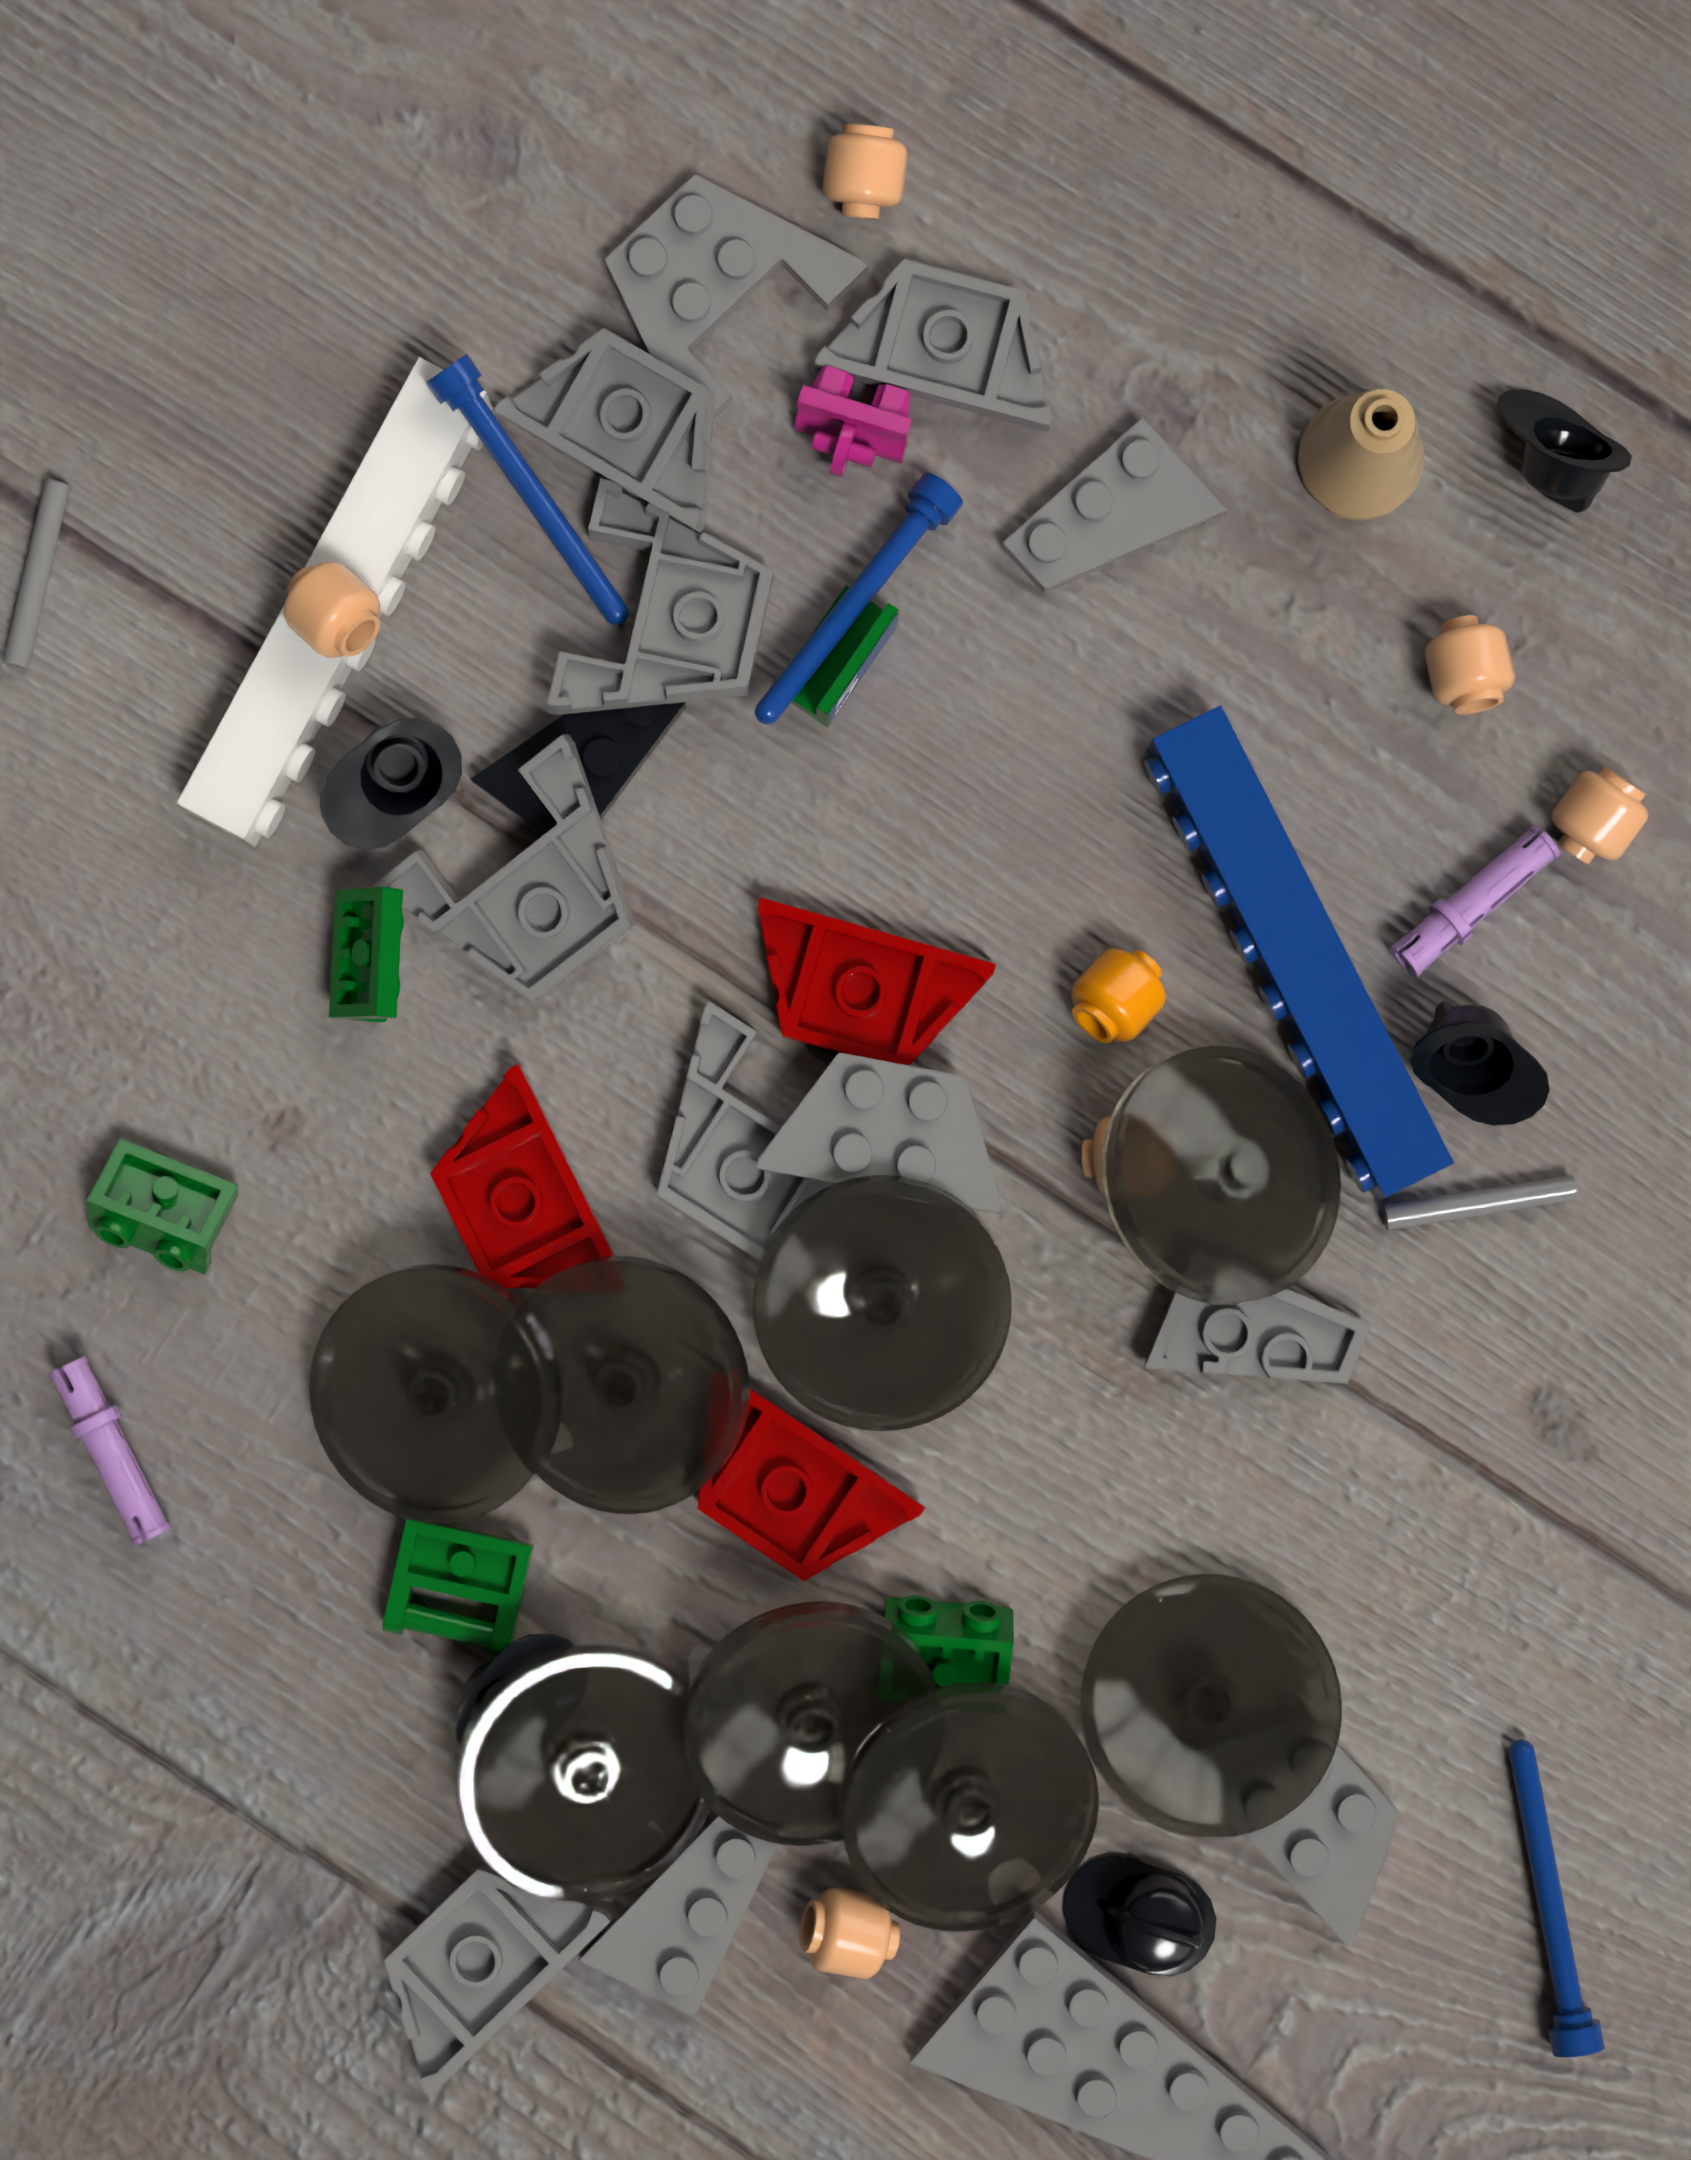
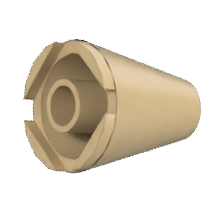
M1376 389L1336 399L1325 405L1312 417L1300 439L1297 461L1303 486L1311 497L1314 496L1321 504L1328 508L1330 513L1339 518L1360 521L1388 515L1410 497L1422 475L1424 448L1413 408L1405 397L1392 390Z

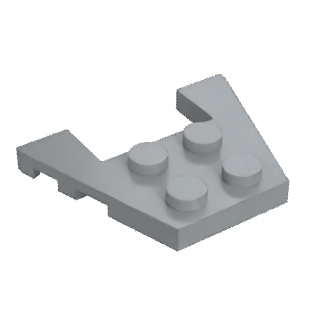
M696 174L685 182L604 259L606 268L648 353L715 393L713 420L733 402V397L691 351L780 267H784L828 312L868 274V265L862 259Z
M600 478L588 528L589 540L651 552L626 662L620 664L559 651L547 702L548 713L562 715L747 696L772 586L773 570L705 532L699 535L670 519L668 513L653 504L645 505L623 493L622 486L611 480Z
M562 734L518 769L557 822L556 826L462 900L458 898L423 850L412 853L372 885L373 887L403 889L402 907L415 915L418 922L434 933L439 932L467 952L466 956L531 1002L542 998L636 925L575 742L569 734Z
M709 1001L703 1010L657 1196L758 1261L766 1264L859 1188L756 1169L758 1158L782 1127L723 1090V1087L758 1032Z

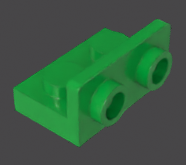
M371 887L335 890L329 1018L373 1023L385 1022L388 1018H397V999L400 994V942L404 926L402 914L403 889Z
M120 1138L86 1201L88 1227L94 1231L99 1239L111 1246L127 1248L130 1245L153 1254L158 1262L172 1270L184 1272L191 1269L201 1274H206L211 1264V1248L238 1197V1184Z
M911 1595L904 1598H887L885 1602L878 1697L1006 1708L1014 1643L1013 1609L999 1607L987 1601H973L967 1604L933 1601L928 1597Z

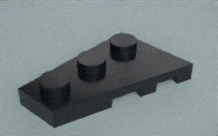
M685 702L563 714L470 780L544 835L556 826L557 822L518 769L562 734H569L575 742L591 793L602 820L684 711L686 704Z

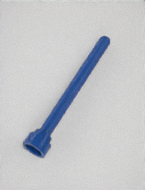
M468 354L464 355L427 381L426 385L440 405L446 401L452 411L459 408L605 620L612 625L624 623L629 614L626 604L479 394L484 390L477 380L482 374Z
M925 472L908 492L910 501L905 506L908 514L756 705L755 716L760 723L770 725L779 719L927 529L934 531L939 524L947 525L963 505V500L947 482L932 473Z
M1519 1739L1511 1744L1509 1757L1558 2011L1552 2013L1554 2024L1548 2027L1552 2053L1555 2057L1590 2055L1605 2049L1601 2025L1598 2019L1592 2018L1591 2008L1583 2006L1535 1750L1529 1741Z

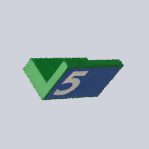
M845 585L819 625L849 589V586ZM870 602L791 703L828 728L896 629L899 609L890 603L882 609L873 602Z

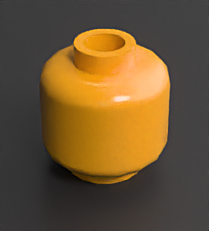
M1110 948L1100 953L1072 986L1073 1018L1088 1035L1099 1042L1107 1044L1113 1040L1123 1043L1135 1039L1161 1011L1165 1004L1166 992L1159 979L1162 976L1161 968L1154 959L1140 950H1133L1129 953L1122 949Z

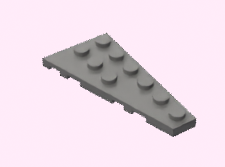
M1035 1910L910 2055V2064L1150 2160H1333L1331 2156Z

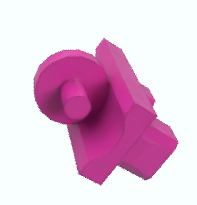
M825 365L811 387L802 386L797 400L798 412L794 430L814 436L811 449L833 455L830 474L843 477L849 461L872 467L875 456L902 463L912 419L908 418L910 400L908 390L889 384L878 385L872 405L863 404L849 399L853 389L854 377L847 371Z

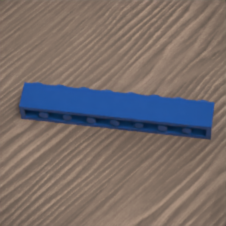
M1220 705L1153 738L1147 748L1151 758L1144 761L1148 776L1160 795L1169 792L1180 813L1172 818L1176 831L1188 851L1198 849L1208 871L1201 874L1204 886L1217 908L1224 905L1227 906L1237 926L1230 930L1232 941L1246 965L1255 961L1266 983L1259 987V993L1264 1005L1274 1021L1284 1018L1295 1040L1287 1045L1292 1060L1303 1078L1313 1075L1324 1097L1316 1102L1318 1110L1333 1136L1339 1133L1343 1134L1353 1154L1345 1159L1346 1165L1359 1190L1362 1193L1371 1190L1375 1199L1386 1198L1454 1164L1222 706Z

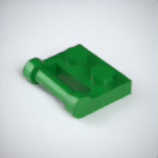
M406 1518L382 1630L402 1635L404 1629L484 1646L490 1648V1655L496 1656L509 1643L514 1641L517 1620L535 1544L418 1518ZM413 1587L498 1605L496 1621L491 1622L411 1604Z

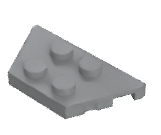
M903 259L884 280L883 287L873 298L867 299L851 316V322L828 347L824 346L815 360L816 371H821L823 366L828 365L847 371L854 377V381L876 387L889 384L908 390L910 396L1046 432L1049 431L1052 419L1041 375L1042 366L1038 347L1033 337L1032 319L1026 291L908 259Z
M603 328L581 343L574 355L567 359H559L540 372L541 379L513 399L506 396L497 403L494 411L691 528L698 532L702 531L706 519L715 393L709 388Z
M838 1053L758 1158L756 1169L997 1214H1001L1002 1201L966 1077L850 1054Z
M1310 1715L1280 1723L1278 1727L1261 1732L1255 1730L1234 1736L1230 1741L1198 1750L1193 1748L1181 1752L1176 1757L1180 1765L1347 1947L1350 1946L1356 1939L1401 1813Z
M480 1865L385 1957L384 1964L392 1990L397 1993L401 2006L400 2017L407 2040H411L421 2073L419 2078L423 2092L429 2098L611 1922L612 1916L607 1910Z

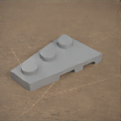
M1142 417L1002 543V549L1041 592L1045 594L1112 565L1114 561L1150 545L1153 547L1172 539L1174 535L1201 523L1206 524L1225 516L1227 508Z
M1191 1250L1142 1368L1348 1384L1372 1324L1201 1252Z
M722 1809L675 1857L658 1878L621 1913L620 1917L603 1935L592 1943L578 1961L695 2018L775 1852L780 1837Z

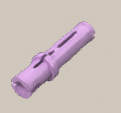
M1532 825L1515 843L1499 854L1460 890L1447 900L1438 899L1429 907L1432 913L1397 943L1395 942L1389 947L1390 952L1405 971L1410 968L1408 970L1409 974L1417 978L1432 962L1455 943L1463 945L1473 936L1471 930L1481 920L1526 884L1537 872L1560 856V851L1552 838L1545 831L1540 834V827Z
M84 1356L62 1366L63 1368L54 1370L48 1376L50 1380H53L75 1424L69 1428L74 1439L82 1438L135 1547L172 1528L170 1522H167L117 1422V1419L122 1417L117 1405L109 1406L88 1363L89 1360L87 1356Z

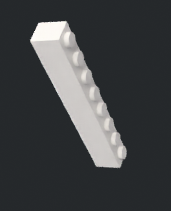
M421 357L416 361L305 566L314 567L320 563L337 561L348 567L378 596L380 602L379 618L382 613L387 616L391 615L397 607L406 585L404 581L400 580L412 558L419 561L428 550L435 534V527L431 525V522L441 503L450 505L456 498L465 478V471L460 468L471 448L480 450L484 445L459 408L452 411L446 401L441 405L426 385V382L444 369ZM483 390L479 394L492 411L493 407L487 392ZM283 606L176 804L192 815L253 847H256L261 836L269 838L283 817L285 804L280 801L291 780L297 783L300 782L309 770L316 752L310 746L322 724L329 727L337 718L346 696L340 690L352 669L360 671L364 667L372 653L376 638L365 650L355 656L347 657L344 655L342 657L327 658L314 651L288 626L284 617Z

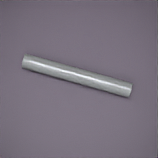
M47 479L44 482L4 655V664L20 669H28L70 489L69 485L59 481Z
M1572 1175L1387 1204L1382 1207L1383 1219L1386 1229L1393 1230L1577 1200V1188Z

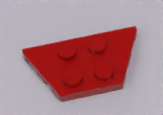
M760 897L758 903L782 1037L836 1053L910 1066L986 984L995 971L996 964L762 897Z
M518 1063L510 1067L503 1076V1081L484 1106L477 1110L453 1147L446 1151L430 1172L485 1287L623 1288L629 1285L522 1066Z
M719 1369L714 1378L713 1398L697 1506L699 1511L802 1581L817 1575L837 1561L850 1554H854L875 1542L881 1536L908 1521L914 1520L922 1514L925 1509L923 1504L724 1369Z

